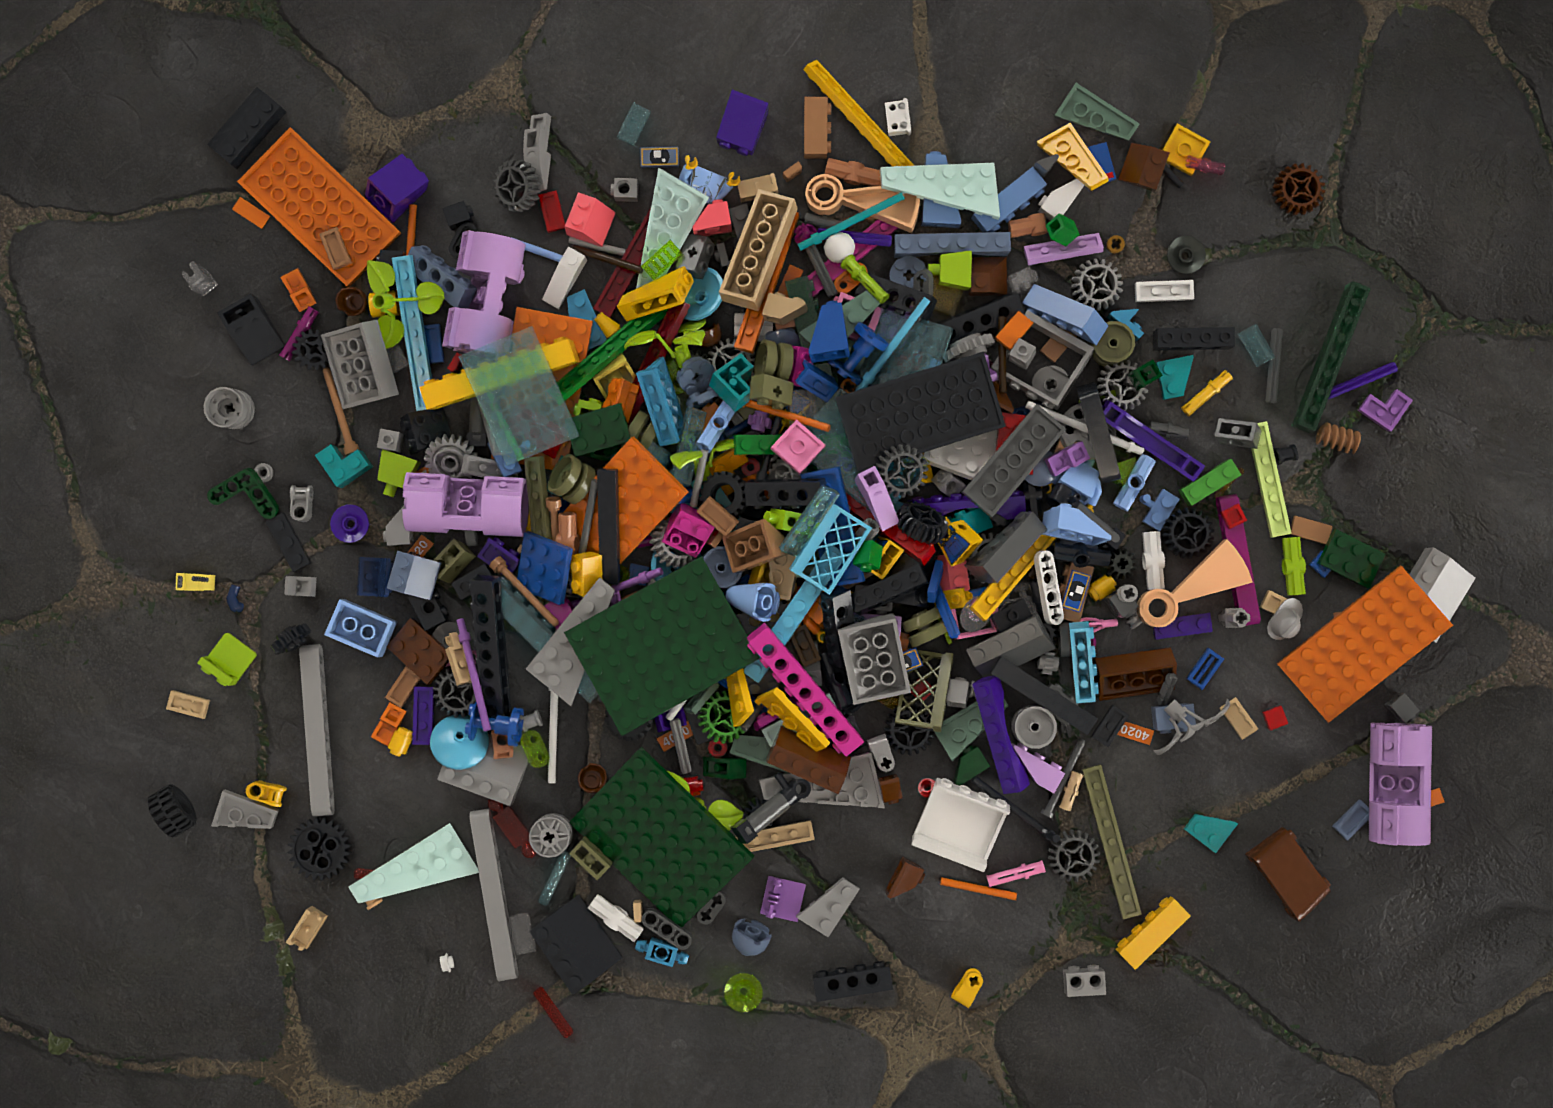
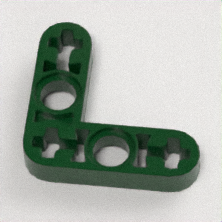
M252 468L243 469L213 487L207 493L209 502L219 505L244 490L263 518L272 519L279 513L277 502L257 472ZM246 475L251 476L250 479H247L243 483L240 481V479H242ZM229 482H234L236 484V491H232L229 489ZM255 489H260L262 491V498H257L255 496ZM222 490L225 492L218 498L214 497L216 493ZM265 499H267V502H265V503H263V504L260 503V502L264 501ZM270 507L273 509L270 512L266 511V509Z

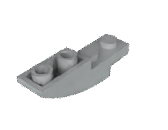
M548 113L532 115L530 129H526L524 132V161L530 163L531 167L536 168L535 174L540 175L537 180L542 183L538 185V189L541 191L547 190L551 154L547 152L551 116Z

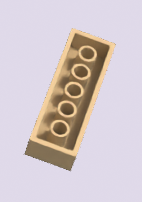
M758 189L719 290L722 301L759 311L797 212L794 198Z

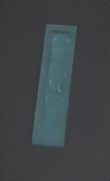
M692 407L686 408L676 453L699 450L696 442L703 432L707 412ZM693 461L683 466L680 470L673 465L672 475L683 486L689 487L691 485L695 468Z
M821 485L779 546L782 552L795 557L798 556L840 494L837 490Z

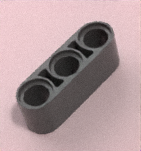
M656 908L645 910L642 916V923L645 927L678 949L685 950L691 945L692 934L688 929L680 927ZM649 913L654 914L656 921L649 922L646 919V915ZM669 924L672 927V931L666 933L663 931L662 926ZM685 935L689 941L687 943H680L678 937Z

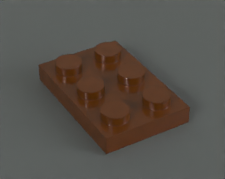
M410 618L387 646L393 654L427 685L433 682L449 662L445 650L447 648L428 631H425L423 626L414 618Z

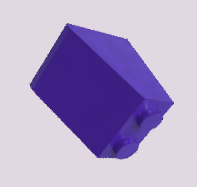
M732 89L716 137L719 146L725 149L733 148L743 156L748 154L752 156L768 116V103Z
M401 154L368 178L365 198L390 223H393L409 208L410 204H413L427 190L429 180L425 173L420 172L415 167L411 159Z

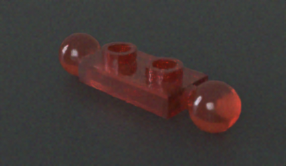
M489 799V809L498 813L493 819L516 849L521 845L524 857H534L536 852L527 841L530 833L510 806L504 809L503 803Z

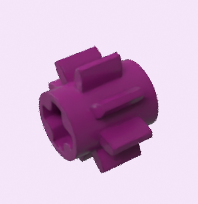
M802 223L794 230L797 234L794 240L798 244L810 238V235L816 233L817 230L811 224L805 225Z

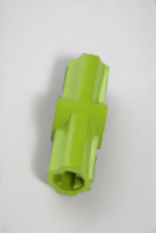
M1300 537L1282 538L1284 555L1282 571L1286 576L1287 595L1306 594L1304 582L1306 563L1304 557H1302Z

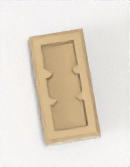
M171 690L166 709L205 719L210 700Z
M1236 697L1232 699L1230 707L1224 716L1241 740L1257 731L1258 727Z

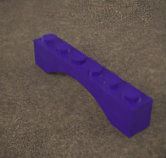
M1106 400L1102 408L1107 424L1194 482L1205 465L1155 433L1111 401Z
M1016 489L997 511V514L1005 519H1015L1020 512H1026L1025 495L1019 489ZM960 493L951 494L950 497L933 495L931 498L926 499L923 497H913L912 500H907V503L908 501L913 503L917 501L920 504L930 505L931 508H936L937 512H941L942 516L959 509L979 508Z
M994 675L982 677L972 685L1003 794L1021 792L1030 785L1026 768L1016 755L1007 732L1004 715V690L1001 680Z

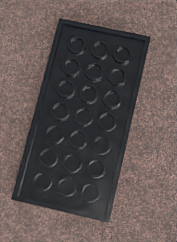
M984 352L834 398L857 473L873 466L876 467V463L881 464L882 461L879 459V456L885 458L884 451L887 450L891 453V446H894L897 450L898 444L903 445V448L906 445H910L911 449L914 447L918 449L917 453H924L1006 427ZM900 456V459L908 458L909 456Z

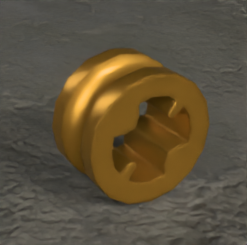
M1118 235L1110 237L1106 244L1107 249L1111 253H1119L1125 246L1124 239ZM1113 239H1115V242L1117 240L1120 242L1118 245L1119 249L1111 247Z

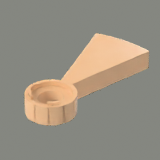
M829 174L813 177L807 184L805 191L808 207L818 215L834 214L842 205L862 212L898 194L897 192L882 189L881 186L843 190L841 182ZM827 187L834 194L830 200L821 201L816 197V192L820 188ZM905 193L903 194L904 200L871 216L904 231L913 233L919 214L920 199L916 198L917 196Z
M1224 539L1171 593L1164 589H1151L1143 593L1137 602L1139 606L1137 607V613L1146 625L1165 627L1175 620L1178 614L1179 602L1253 583L1244 560L1228 539ZM1154 599H1160L1165 604V612L1160 617H1154L1149 612V604Z

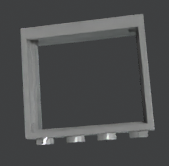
M1027 310L1025 316L1034 322L1031 327L1079 353L1083 358L1056 400L1007 372L1006 382L1014 390L1019 391L1020 389L1024 391L1025 395L1030 399H1038L1043 402L1042 405L1050 410H1058L1093 355L1094 347ZM1007 348L1006 359L1008 358L1009 353L1011 352V350L1009 351ZM997 357L991 369L997 373V377L999 380V363Z

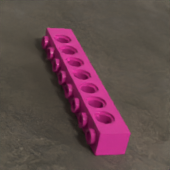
M763 623L747 636L748 648L753 654L757 652L761 656L760 662L766 669L768 667L772 669V676L778 683L781 681L786 686L784 690L790 697L793 695L798 700L796 704L802 711L807 710L810 714L808 718L814 725L819 724L822 728L820 731L824 733L827 740L830 738L834 742L832 746L839 754L842 752L845 756H848L864 743L861 735L766 623ZM765 645H772L770 651H763ZM778 659L785 660L781 666H776L775 662ZM790 674H797L794 680L787 679ZM808 688L809 691L806 694L802 695L799 693L801 689ZM815 702L821 703L819 708H812ZM828 716L833 717V719H832L831 722H829V723H825V722H824V719H825L826 717H828ZM838 731H845L842 736H836Z

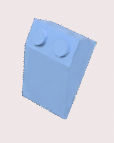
M1062 503L1044 512L1042 523L1047 529L1042 535L1076 543L1082 542L1089 546H1096L1111 540V535L1079 509L1072 508L1070 504Z

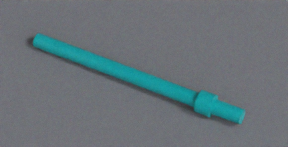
M902 192L820 233L816 232L810 235V238L797 245L800 251L814 244L816 246L822 243V240L905 198Z

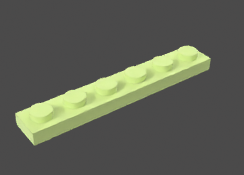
M1267 421L1257 423L1261 429L1258 448H1251L1270 537L1292 534Z

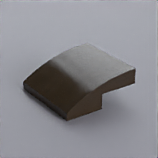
M802 625L798 627L785 647L800 665L806 668L820 661L821 657L807 626ZM778 659V665H783L785 660Z

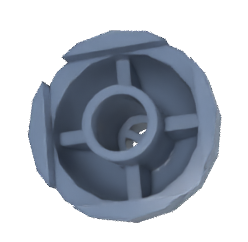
M746 919L737 920L732 931V941L736 949L745 956H754L765 951L772 935H769L770 930L768 927L756 920H751V923L745 922Z

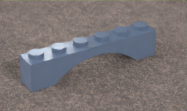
M1010 232L895 234L893 239L894 258L905 256L919 257L972 251V254L1008 256L1011 252Z

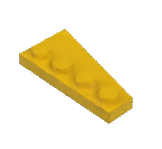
M1071 123L1037 141V146L1049 156L1058 154L1057 162L1091 191L1108 182V176Z
M743 668L727 677L733 727L741 726L754 712Z
M776 687L759 695L754 700L757 705L762 703L768 708L767 713L772 717L776 715L783 720L782 725L787 729L795 730L797 732L796 736L817 752L829 745L830 742L824 733L819 731L812 724V721L802 714L798 706L793 704L782 690Z

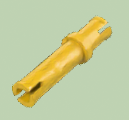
M1224 370L1213 381L1210 380L1203 390L1181 407L1182 411L1190 417L1213 395L1221 392L1220 389L1233 379L1231 374Z

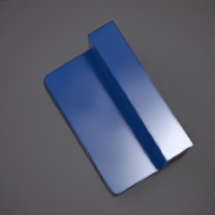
M804 360L802 362L804 370L795 380L796 383L828 403L839 388L835 378Z

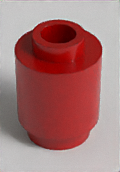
M698 776L683 778L688 783L692 796L701 795V791H704L702 779L699 780Z

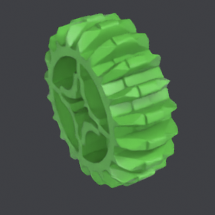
M723 691L721 696L719 692H715L714 697L710 696L708 701H705V707L699 710L703 714H699L697 718L703 719V721L698 724L699 726H705L702 733L708 731V739L714 735V742H718L720 738L721 743L724 744L727 738L728 742L731 743L733 742V737L737 740L740 738L739 733L744 734L745 731L740 728L741 726L733 727L731 709H724L722 705L719 706L718 702L730 704L729 695L727 697L726 691ZM713 707L715 719L712 722H710L709 715L710 710ZM730 712L726 720L717 722L722 715ZM717 725H722L725 729H728L729 732H720L716 730L714 727Z

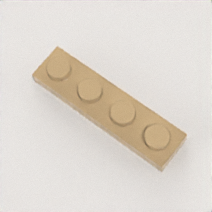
M811 820L766 828L757 833L758 836L751 842L743 845L753 852L815 840Z

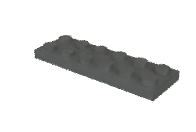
M1036 404L961 493L992 518L1065 432L1066 428Z

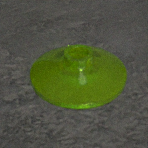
M739 973L732 976L726 983L724 996L727 1004L735 1011L749 1012L760 1004L763 989L760 981L755 976L748 973ZM741 988H746V989H747V993H746V994H742V993L740 992V989H741Z

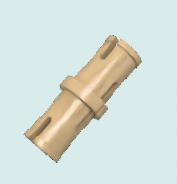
M1076 771L1071 772L1067 787H1064L1065 793L1059 805L1060 808L1071 811L1075 797L1079 794L1078 789L1084 776L1083 774Z

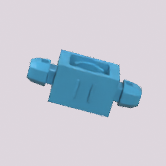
M651 937L650 943H646V940H637L635 949L642 953L644 951L647 952L646 960L673 967L674 961H678L679 964H687L689 955L683 951L677 952L678 948L668 941ZM654 945H657L654 954H652ZM665 948L667 954L660 956L657 953V949ZM670 949H671V950H673V951H672V954H671L670 959H668V956H669V953H670Z

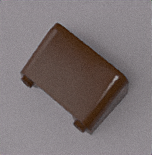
M1281 827L1245 853L1250 862L1256 865L1257 870L1263 874L1281 899V903L1286 907L1285 911L1287 914L1299 922L1331 892L1329 888L1331 884L1325 877L1320 876L1295 841L1297 837L1292 830L1289 829L1287 831Z

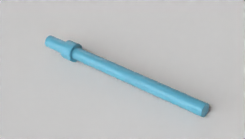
M926 297L921 300L890 342L885 352L882 353L870 371L864 374L862 382L855 391L867 388L869 384L874 382L876 374L925 310L930 300Z

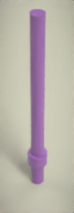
M660 567L649 572L644 571L634 578L611 587L615 591H621L640 583L645 584L650 582L651 579L663 575V570ZM583 597L571 601L573 606L576 607Z
M464 618L456 620L460 633L458 637L463 645L483 731H489L491 726L470 645L471 637L470 633L467 632Z

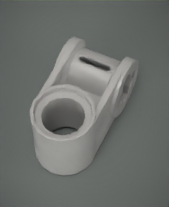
M312 485L307 487L291 486L290 515L294 520L307 522L311 519L314 496ZM304 508L305 514L299 518L298 511Z
M885 733L867 740L868 747L878 769L884 772L891 771L895 766V761ZM883 758L890 760L891 763L888 764V768L881 766Z

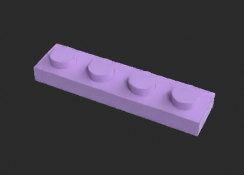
M1099 233L1078 236L1066 247L1055 241L1024 246V254L1027 264L1033 265L1103 252L1104 246Z

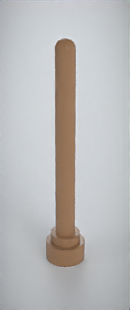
M325 367L323 369L324 378L345 441L343 451L345 456H348L357 449H360L358 444L352 440L331 371L328 367Z
M551 496L545 500L546 508L550 511L552 540L556 541V536L559 533L558 511L562 504L560 497Z
M501 556L496 557L490 563L489 567L495 573L502 574L552 626L559 624V621L507 569L506 561Z

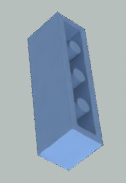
M1032 167L998 194L999 220L993 219L992 216L975 213L971 219L983 233L996 232L1001 228L999 225L1003 221L1007 223L1016 216L1014 213L1018 209L1022 211L1030 205L1029 201L1033 197L1038 199L1043 195L1047 183L1035 168Z

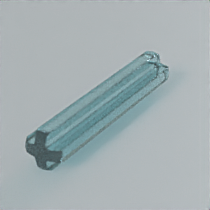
M564 851L560 854L538 900L540 904L548 905L571 857L568 852Z

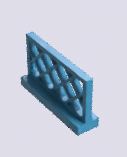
M659 357L645 370L638 371L636 375L659 445L664 446L678 443L680 441L679 436L687 427L664 357Z

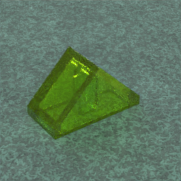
M1135 457L1117 463L1121 479L1112 481V483L1119 486L1125 485L1135 465Z

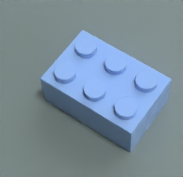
M339 599L324 635L375 657H383L398 621L346 599Z

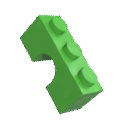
M1227 459L1194 482L1191 481L1178 489L1187 506H1192L1241 476V473L1233 460Z

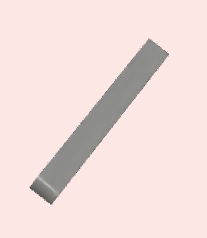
M321 644L302 645L299 649L311 813L312 816L333 815L334 793L323 649Z
M487 808L470 811V824L496 977L498 981L518 978V967L491 810Z

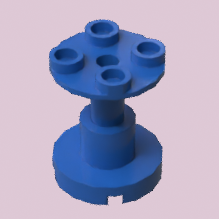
M858 322L854 330L860 336L852 346L855 350L845 363L838 359L829 360L828 362L834 368H839L837 372L846 379L848 376L851 377L850 380L856 385H860L862 378L853 370L862 358H868L875 347L885 352L889 346V343L882 336L875 334L874 330L867 325Z
M476 702L469 706L470 723L467 722L465 726V734H468L470 741L475 739L478 728L483 729ZM514 707L511 717L497 715L496 719L489 718L491 730H494L495 734L508 736V746L518 747L517 742H520L524 721L520 719V715L524 716L522 708Z

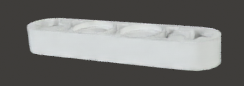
M1038 551L1034 556V565L1044 620L1049 625H1059L1064 619L1054 557L1050 551ZM1046 557V560L1042 562L1041 558ZM1046 573H1049L1051 577L1048 584L1044 582V575ZM1049 592H1052L1054 595V600L1051 603L1047 600ZM1056 613V617L1052 619L1051 616Z

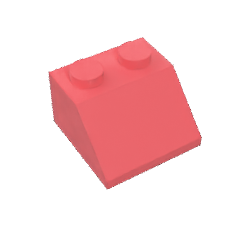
M578 192L565 224L566 235L603 247L616 213L598 199Z
M719 199L707 205L693 225L694 235L712 236L732 232L727 201L723 202L722 199Z
M939 555L937 560L943 561V575L940 582L942 590L964 588L965 591L970 590L968 570L965 567L966 560L964 563L951 567L945 555Z

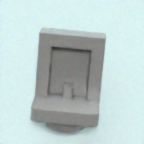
M286 576L284 594L315 597L317 577Z

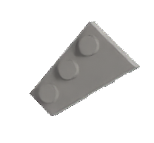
M225 789L222 791L211 826H242L271 829L274 827L279 809Z
M842 877L826 890L820 898L810 903V906L804 911H800L796 918L829 937L860 888Z

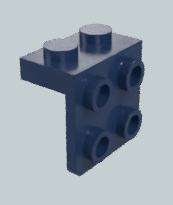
M359 557L357 595L389 596L392 590L387 589L393 567V562H391L390 558Z

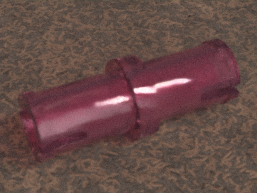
M1188 156L1186 162L1190 163L1185 164L1186 168L1200 170L1201 173L1210 172L1222 175L1225 169L1221 168L1225 167V163L1211 161L1210 158L1201 159Z

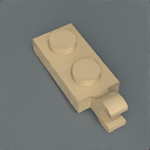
M449 633V636L445 637L446 644L449 647L445 650L456 685L472 683L463 645H460L458 633Z

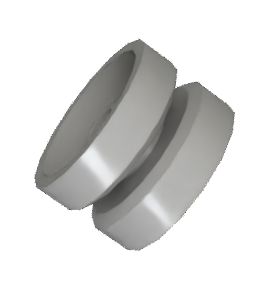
M1027 705L1021 707L1014 714L1011 721V730L1019 743L1029 748L1040 749L1049 745L1054 740L1057 733V723L1049 710L1037 705ZM1034 723L1037 727L1036 730L1031 728Z

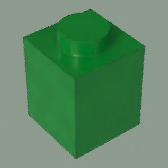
M1060 213L1045 225L1050 238L1065 247L1080 235L1075 222Z
M873 540L864 541L853 558V564L863 572L880 569L883 547Z

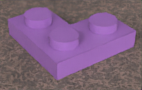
M1398 389L1394 390L1385 404L1369 394L1357 411L1386 431L1391 432L1413 400Z

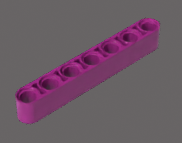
M1235 493L1216 497V508L1222 541L1228 539L1244 560L1253 583L1231 588L1234 607L1243 608L1246 613L1250 614V621L1246 624V626L1260 624L1261 618L1244 524L1241 523L1228 529L1220 514L1221 511L1239 503L1240 505L1238 495Z

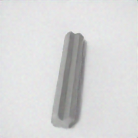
M675 718L670 721L680 769L683 774L690 773L692 769L679 718Z

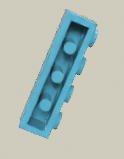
M1088 621L1069 623L1076 703L1096 702L1095 694H1099L1098 682L1094 683V676H1097L1096 664L1092 663V657H1096L1095 646H1091L1090 640L1094 639L1093 627H1089Z

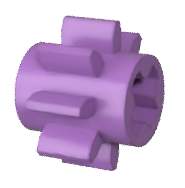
M755 411L753 415H749L747 424L751 426L752 431L765 433L766 429H771L772 420L768 418V413Z

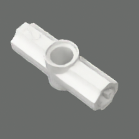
M1160 531L1142 533L1144 548L1142 565L1146 571L1147 590L1165 589L1163 574L1165 556L1163 551H1161Z
M599 894L596 895L588 906V909L602 918L608 927L621 932L633 942L637 940L644 930V927L639 923H634V920L628 916L625 910L611 904Z

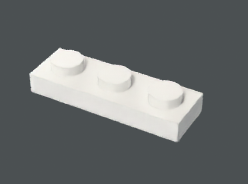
M1193 280L1135 283V302L1185 301L1194 299Z

